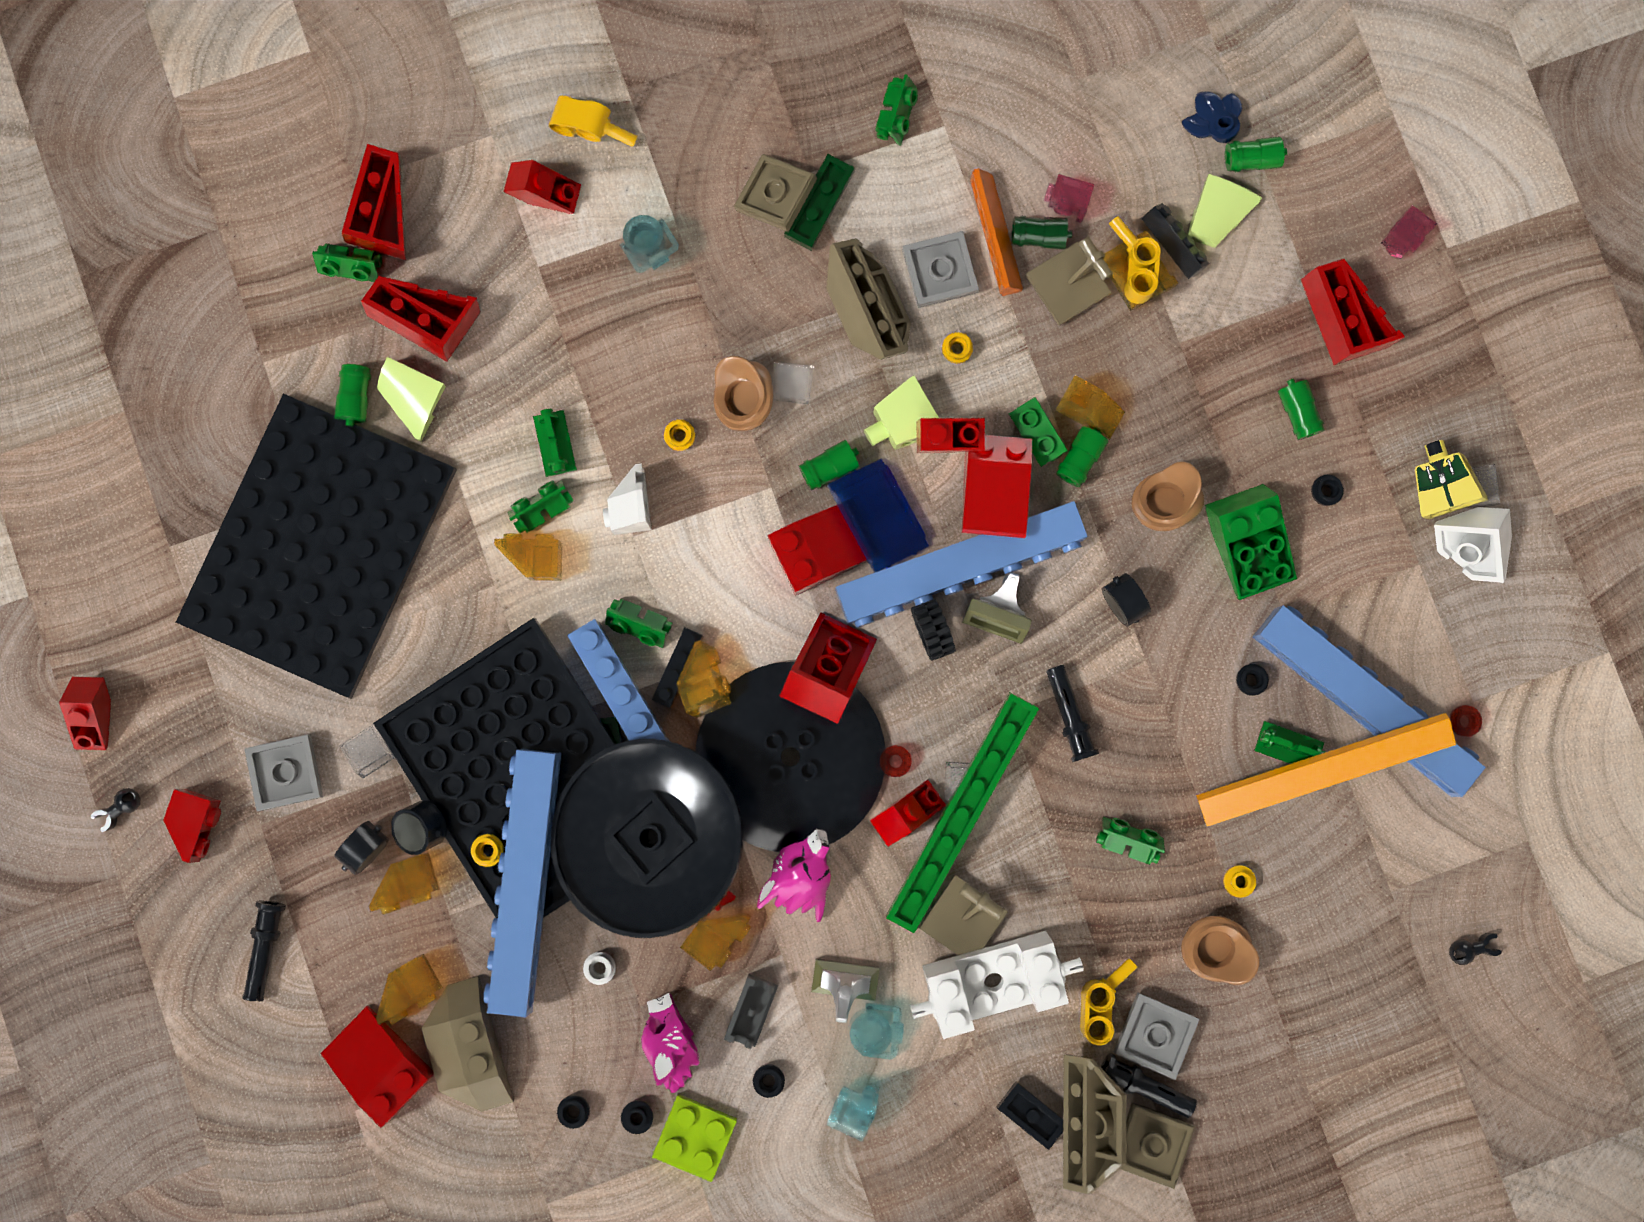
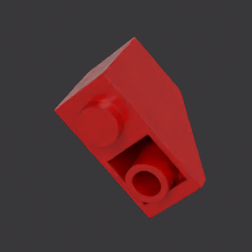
M534 160L511 162L503 192L530 205L574 214L581 184Z
M920 418L916 421L917 453L985 451V418Z
M72 676L59 704L73 747L77 750H107L111 699L104 677Z
M927 779L872 818L870 822L887 847L912 833L944 808L946 804Z
M174 789L163 821L182 861L186 863L200 862L201 858L206 856L210 847L208 837L211 828L215 827L220 819L221 809L218 808L221 801L186 789Z

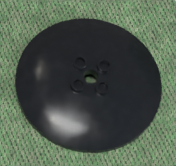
M779 662L761 666L743 674L730 683L716 697L704 716L699 729L695 751L715 766L733 791L742 818L743 840L761 849L780 852L782 848L804 841L816 829L826 831L829 844L846 836L865 818L876 801L882 786L886 765V748L881 725L871 705L856 687L838 724L780 697L795 662ZM788 747H793L800 753V760L794 766H787L781 760L783 750Z
M630 740L615 744L597 753L585 762L569 780L561 793L553 815L550 843L555 872L565 894L572 904L590 921L603 929L626 937H663L683 931L701 921L717 907L727 894L737 874L742 856V818L738 803L728 782L715 766L702 755L683 745L666 740ZM650 828L654 829L658 834V841L651 848L647 847L643 841L645 831Z

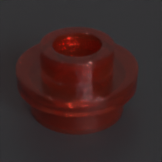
M1469 705L1456 707L1449 717L1453 732L1461 737H1470L1477 734L1482 726L1481 714L1476 708ZM1463 715L1469 720L1466 727H1463L1460 723Z
M890 746L881 754L880 766L888 776H903L911 767V755L902 746ZM893 755H898L902 761L901 765L897 768L892 767L889 762Z

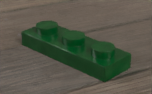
M827 154L816 174L817 180L789 232H784V237L812 251L851 180L855 167Z

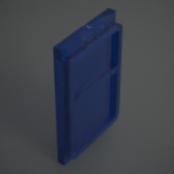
M882 458L861 469L854 470L852 473L827 485L874 573L889 568L893 564L911 555H916L919 551L929 547L925 539L926 535L890 468L884 464Z

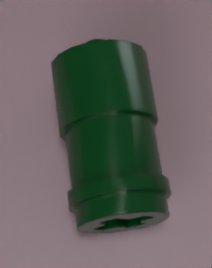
M1021 215L1020 217L1013 218L1011 243L1012 245H1018V247H1023L1024 245L1040 246L1047 249H1065L1067 238H1072L1073 231L1068 230L1067 218H1031Z

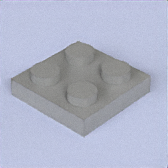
M963 231L902 247L918 308L978 293L979 288Z
M307 734L245 748L256 811L269 810L323 797L311 735Z
M1137 992L1113 1053L1176 1080L1199 1018Z

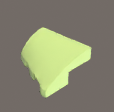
M1208 174L1198 205L1194 210L1187 235L1191 236L1195 242L1215 248L1260 203L1261 197L1238 184Z
M387 357L378 379L377 389L414 438L422 442L434 418L432 413L446 386Z

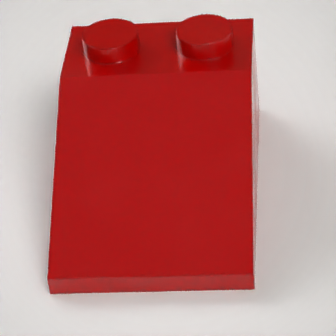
M985 435V451L965 452L962 533L1026 538L1032 467V439Z
M853 499L795 521L767 535L768 541L795 596L880 555Z
M820 612L790 670L780 697L838 724L877 639Z
M366 1006L320 1053L357 1105L380 1128L391 1121L434 1076V1071L369 1006Z

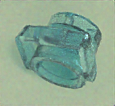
M638 215L631 218L623 229L624 242L619 244L637 273H643L651 267L653 270L668 262V257L679 248L678 242L664 220L661 218L657 221L648 215ZM664 232L673 245L667 250Z
M866 1003L864 1009L859 1010L852 1016L848 1026L849 1037L854 1048L861 1053V1056L893 1059L898 1055L899 1044L903 1042L904 1023H901V1008L894 1005ZM879 1010L894 1012L891 1026L885 1015ZM891 1043V1053L884 1052Z
M870 1083L860 1094L843 1086L832 1108L827 1126L863 1142L875 1119V1114L880 1104L878 1102L879 1087L874 1083Z

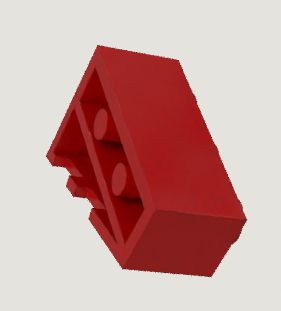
M367 144L341 232L344 242L406 260L399 154Z
M1345 259L1318 266L1301 279L1333 365L1389 348L1405 338L1400 330L1396 331L1384 316L1387 314L1381 306L1377 307L1366 293L1368 291L1367 287Z
M382 276L377 277L361 300L365 313L369 318L446 362L481 313L477 297L468 295L467 298L448 294V291L438 289L434 291L421 288L418 284Z

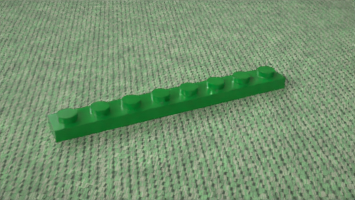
M1009 692L889 908L886 919L912 933L916 932L1039 710L1037 706Z

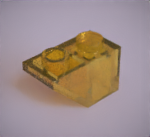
M1076 375L1069 383L1055 409L1057 412L1083 426L1099 430L1100 434L1109 440L1125 413L1102 389Z
M508 533L503 534V539H494V545L530 581H562V543L558 539H554V535L535 534V539H523L522 534Z
M701 640L694 643L676 683L686 713L696 718L731 704L728 693H731V687L727 678L721 675L718 665L721 664V659L718 651L714 646L711 647Z
M429 853L390 864L369 904L370 912L381 909L382 915L401 909L400 902L412 899L413 905L432 899L431 892L440 889Z
M747 913L704 918L699 921L680 948L709 971L715 965L721 969L732 954L728 948L736 939L741 942L752 928L748 924L751 916Z
M424 954L388 974L376 1016L378 1024L389 1020L392 1025L408 1016L409 1014L406 1009L415 1003L421 1008L437 999L434 992L443 987Z

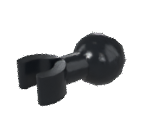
M124 788L114 796L113 805L109 808L93 812L91 818L95 819L102 815H109L106 818V824L100 830L101 832L111 830L116 826L119 815L122 813H132L137 810L141 798L134 789Z
M1485 933L1474 943L1466 940L1453 942L1449 948V955L1456 964L1467 965L1474 960L1476 955L1498 956L1502 951L1485 948L1491 939L1498 937L1495 933Z

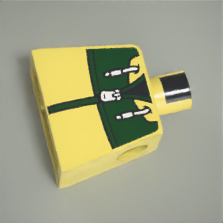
M1444 440L1435 441L1424 446L1429 462L1415 467L1420 512L1423 518L1429 520L1488 500L1465 455L1460 452L1448 455Z

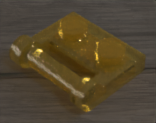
M1147 230L1136 235L1138 239L1140 237L1152 238ZM1123 242L1105 252L1104 260L1113 272V275L1110 276L1112 282L1128 309L1132 311L1142 304L1132 303L1125 295L1124 288L1128 276V252L1126 249L1128 247ZM1141 250L1146 260L1150 261V255L1146 251ZM1161 259L1159 283L1148 301L1179 284L1175 276L1169 274ZM1143 281L1134 282L1137 290L1141 292L1148 291V287Z

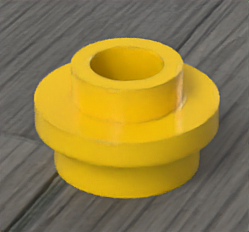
M961 332L949 334L942 344V353L951 363H964L971 357L973 352L971 339ZM959 344L962 346L963 351L958 354L954 353L952 346Z
M674 420L666 426L664 440L671 449L684 451L693 445L695 430L685 420ZM683 431L686 436L684 440L677 441L674 439L675 433Z
M492 834L479 836L471 846L472 858L478 865L483 867L496 865L499 863L501 853H504L502 841ZM486 844L493 847V854L491 856L484 854L483 848Z
M1236 865L1226 871L1223 884L1230 895L1243 898L1249 896L1254 891L1256 877L1248 867ZM1242 875L1246 882L1243 887L1239 888L1235 881L1238 876Z

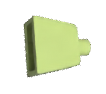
M912 376L874 407L873 413L878 422L864 429V433L872 446L888 438L893 448L897 450L917 443L916 421L920 418L939 417L915 376Z

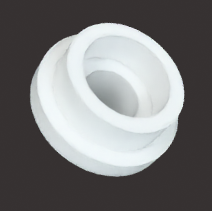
M595 952L584 962V975L593 984H605L615 975V961L608 953ZM595 963H604L606 966L605 972L602 974L597 973L594 969Z

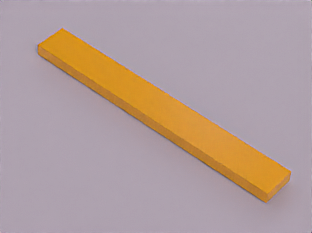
M1446 713L1196 795L1205 824L1208 827L1454 746L1456 742L1450 718Z

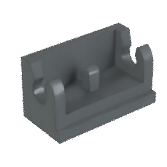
M748 974L724 1040L731 1043L739 1042L748 1049L756 1046L778 985Z

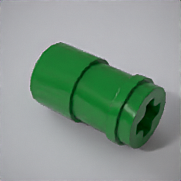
M1281 137L1227 143L1225 147L1226 169L1229 172H1241V170L1282 168L1284 157L1287 155V148H1284Z
M342 364L339 371V392L336 395L334 418L346 420V426L353 427L354 423H365L367 420L369 401L367 395L369 381L371 380L370 368L356 364Z
M1294 379L1288 380V386L1277 392L1285 413H1288L1294 429L1292 431L1296 435L1297 440L1306 439L1325 431L1324 422L1319 416L1315 405L1316 401L1308 380L1295 382Z
M1086 426L1081 427L1070 445L1068 454L1058 466L1056 474L1059 478L1075 487H1081L1082 483H1085L1089 471L1094 463L1098 461L1109 442L1100 434V429L1096 427L1094 429Z
M843 440L824 450V453L810 460L803 461V464L799 465V469L810 490L819 489L827 482L837 477L840 478L859 468V463L856 459V456L859 455L858 449L856 447L851 449L848 442Z

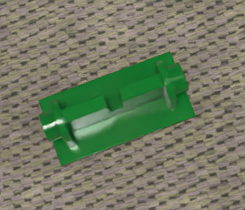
M907 74L904 75L903 79L894 77L892 82L888 83L883 105L885 107H892V110H881L875 127L877 138L888 140V137L891 136L899 146H901L903 137L909 130V117L912 106H915L918 99L917 87Z
M325 243L324 246L319 245L317 251L312 252L317 273L329 277L337 276L362 282H375L378 277L377 267H381L382 255L377 254L375 250L354 248L352 257H349V247Z
M1036 397L1009 413L1022 437L1032 439V453L1040 467L1050 461L1057 460L1063 453L1068 451Z
M553 409L541 410V415L533 416L546 477L577 471L564 410L553 412Z
M554 480L547 482L538 489L539 494L529 500L527 497H523L510 506L512 510L508 512L510 521L515 518L518 519L513 524L520 534L524 531L528 533L546 522L540 512L543 509H546L550 517L553 518L570 508L569 504L574 502L568 491L562 494L561 491L565 489L562 480L557 483Z
M622 598L620 601L617 599L613 600L610 608H607L605 625H608L617 633H627L637 637L648 646L664 647L666 634H669L673 625L672 622L668 621V617L647 610L642 619L638 617L642 610L641 606Z
M1266 721L1263 722L1254 749L1255 752L1289 764L1326 752L1322 750L1325 742Z
M1102 818L1103 831H1099L1096 838V843L1101 844V848L1122 855L1126 845H1129L1131 849L1128 857L1148 865L1151 863L1157 864L1161 853H1165L1164 838L1154 830L1134 828L1120 818Z

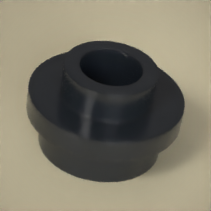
M1333 475L1318 477L1311 487L1313 499L1322 506H1332L1338 503L1344 493L1341 481ZM1323 486H1328L1331 489L1330 496H1325L1322 493Z
M1245 665L1236 675L1237 687L1246 695H1259L1268 686V674L1259 665ZM1249 674L1256 677V684L1254 686H1250L1247 683L1246 679Z
M766 1064L756 1070L753 1076V1087L760 1096L772 1098L782 1092L785 1085V1076L779 1067ZM772 1075L775 1078V1083L772 1086H766L763 1083L764 1076Z
M579 1095L565 1097L557 1108L558 1120L563 1126L570 1129L583 1126L590 1115L588 1102ZM576 1106L579 1108L580 1114L573 1117L569 1114L568 1108Z
M640 1100L629 1102L621 1113L622 1126L632 1134L646 1132L651 1127L654 1118L651 1107L646 1102ZM635 1112L640 1113L643 1121L641 1123H634L631 1120V1114Z

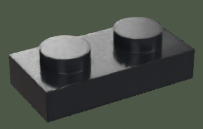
M1015 1081L996 1106L1000 1112L1048 1150L1063 1133V1118L1017 1081Z

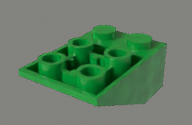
M1261 484L1205 505L1211 533L1238 600L1297 579L1277 493L1266 485Z

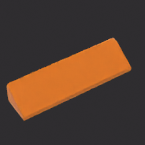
M974 169L970 182L1000 295L1005 296L1021 292L1023 285L994 177L991 173L982 169Z

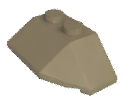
M857 238L833 243L829 251L826 289L851 345L880 360L905 354L908 351L907 343L910 336L911 321L886 266L870 251L863 248V244Z
M479 976L446 986L424 1023L422 1032L439 1092L483 1112L512 1103L514 1099L490 1013H487L488 1006L487 1003H484Z
M1065 1054L1063 1188L1084 1194H1092L1126 1164V1094L1093 1058Z

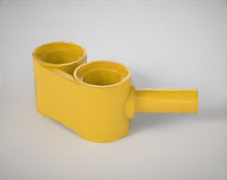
M561 95L558 97L548 125L551 130L563 136L574 137L576 133L580 137L593 142H600L605 134L631 147L634 146L637 140V135L610 123L609 115L611 111L606 106L595 101L577 100L568 96Z
M1117 216L1109 225L1128 247L1126 249L1128 252V276L1124 288L1125 295L1132 303L1143 304L1149 300L1158 286L1160 246L1157 241L1149 237H1140L1138 239L1121 218ZM1137 251H1146L1150 255L1151 260H1141L1137 255ZM1143 281L1146 283L1148 291L1141 292L1137 290L1134 282Z
M1130 958L1106 980L1104 978L1101 980H1090L1082 987L1080 1029L1083 1036L1094 1045H1105L1113 1038L1112 1006L1115 1002V988L1138 968ZM1101 987L1105 990V999L1099 1004H1094L1090 998L1091 993L1094 989ZM1098 1020L1103 1021V1033L1099 1036H1091L1089 1032L1090 1025Z

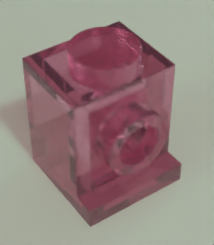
M1058 174L1055 184H1048L1043 201L1049 202L1048 207L1054 209V212L1063 216L1076 215V222L1082 223L1095 184Z
M1412 205L1401 215L1381 244L1386 247L1387 252L1391 256L1401 259L1409 250L1414 253L1425 240V236L1435 228L1437 223Z

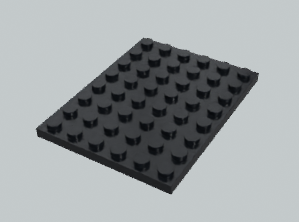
M283 393L175 623L352 699L457 469L354 424L353 427L346 426V420L335 419L334 415Z
M536 618L530 619L374 722L375 727L421 800L434 804L442 812L446 821L445 838L496 918H498L499 905H495V892L497 886L502 883L503 873L498 870L499 863L490 867L478 865L472 858L471 846L479 836L492 834L502 841L505 853L506 840L502 839V829L504 821L509 820L510 807H506V794L508 788H512L514 775L509 773L512 755L516 756V750L520 749L561 753L556 798L557 805L561 793L575 772L594 755L616 744ZM652 828L645 831L643 835V841L647 847H653L658 841V834ZM486 844L483 848L484 854L491 856L493 854V847ZM551 852L543 918L570 901L558 880Z

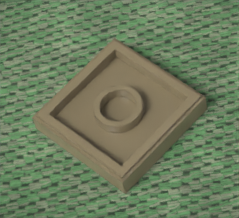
M762 154L738 197L734 208L737 212L789 232L817 177L814 173Z
M1132 1102L1126 1119V1164L1121 1170L1175 1189L1195 1126Z

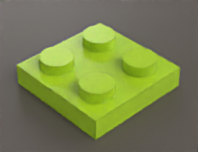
M677 1094L652 1158L712 1183L737 1118Z

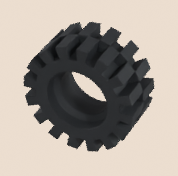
M936 599L912 607V617L929 659L934 661L956 652L953 637L950 634L951 631Z

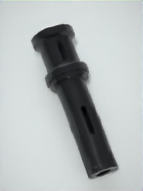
M1064 665L1046 670L1065 725L1062 734L1063 737H1067L1073 753L1071 757L1072 763L1099 754L1098 749H1094L1088 731L1090 725L1089 723L1087 724V721L1083 722Z
M258 900L255 905L258 908L255 927L251 928L250 931L254 942L246 985L242 999L246 1001H264V991L274 941L278 940L281 933L278 931L281 911L285 910L286 905L266 900Z
M1111 1053L1105 1057L1101 1068L1116 1085L1123 1088V1092L1127 1094L1136 1092L1186 1118L1193 1115L1197 1105L1196 1099L1143 1074L1140 1067L1126 1065L1116 1060V1056Z

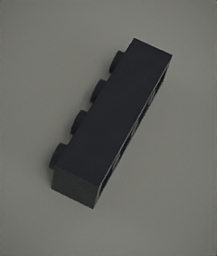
M1163 203L1156 205L1141 219L1188 279L1196 276L1209 265L1206 255L1198 250L1194 239L1187 235L1183 230L1182 224L1174 219L1169 207Z
M684 627L653 695V701L672 708L704 638L703 635Z

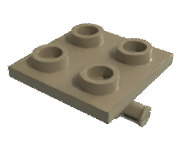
M1089 236L1080 242L1077 241L1025 275L1058 326H1061L1112 293L1104 280L1112 276L1113 272L1104 260L1105 254L1103 251L1097 250Z
M954 875L919 926V929L955 954L961 955L983 949L1008 911L989 898L990 894L985 891L981 893Z

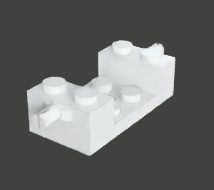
M1043 931L923 965L929 990V1001L910 1005L914 1019L933 1013L942 1037L946 1039L974 1031L972 1020L1032 1003L1037 1012L1069 1004L1065 990V976L1083 972L1084 969L1080 957L1061 963L1056 955L1053 941L1048 933ZM991 973L1001 975V982L995 987H988L984 984L985 978Z

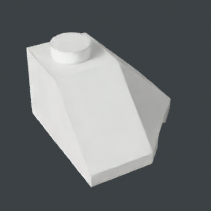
M642 463L633 466L607 499L608 508L603 509L605 527H610L614 535L651 530L645 470Z
M1476 507L1439 520L1434 524L1437 552L1446 559L1452 558L1464 568L1462 572L1467 577L1476 581L1505 582L1512 540L1510 509Z

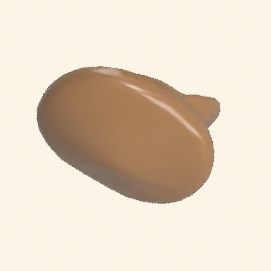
M740 356L726 357L717 364L713 402L718 418L726 427L735 431L752 430L761 425L770 414L773 405V384L769 371L762 364L749 361Z
M1176 462L1142 480L1135 488L1131 501L1133 513L1141 524L1156 531H1171L1182 527L1194 519L1204 506V494L1201 489L1202 479L1198 470L1190 463Z
M1222 916L1203 917L1188 928L1182 940L1181 953L1186 966L1199 977L1214 982L1242 985L1251 981L1258 971L1259 955L1252 945L1248 931L1229 918Z

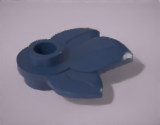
M1204 91L1197 93L1195 97V110L1197 113L1182 120L1184 129L1197 138L1212 137L1219 143L1232 141L1240 131L1238 119L1242 112L1240 99L1234 93H1230L1222 99L1213 92ZM1223 124L1229 125L1226 128L1220 127V125Z

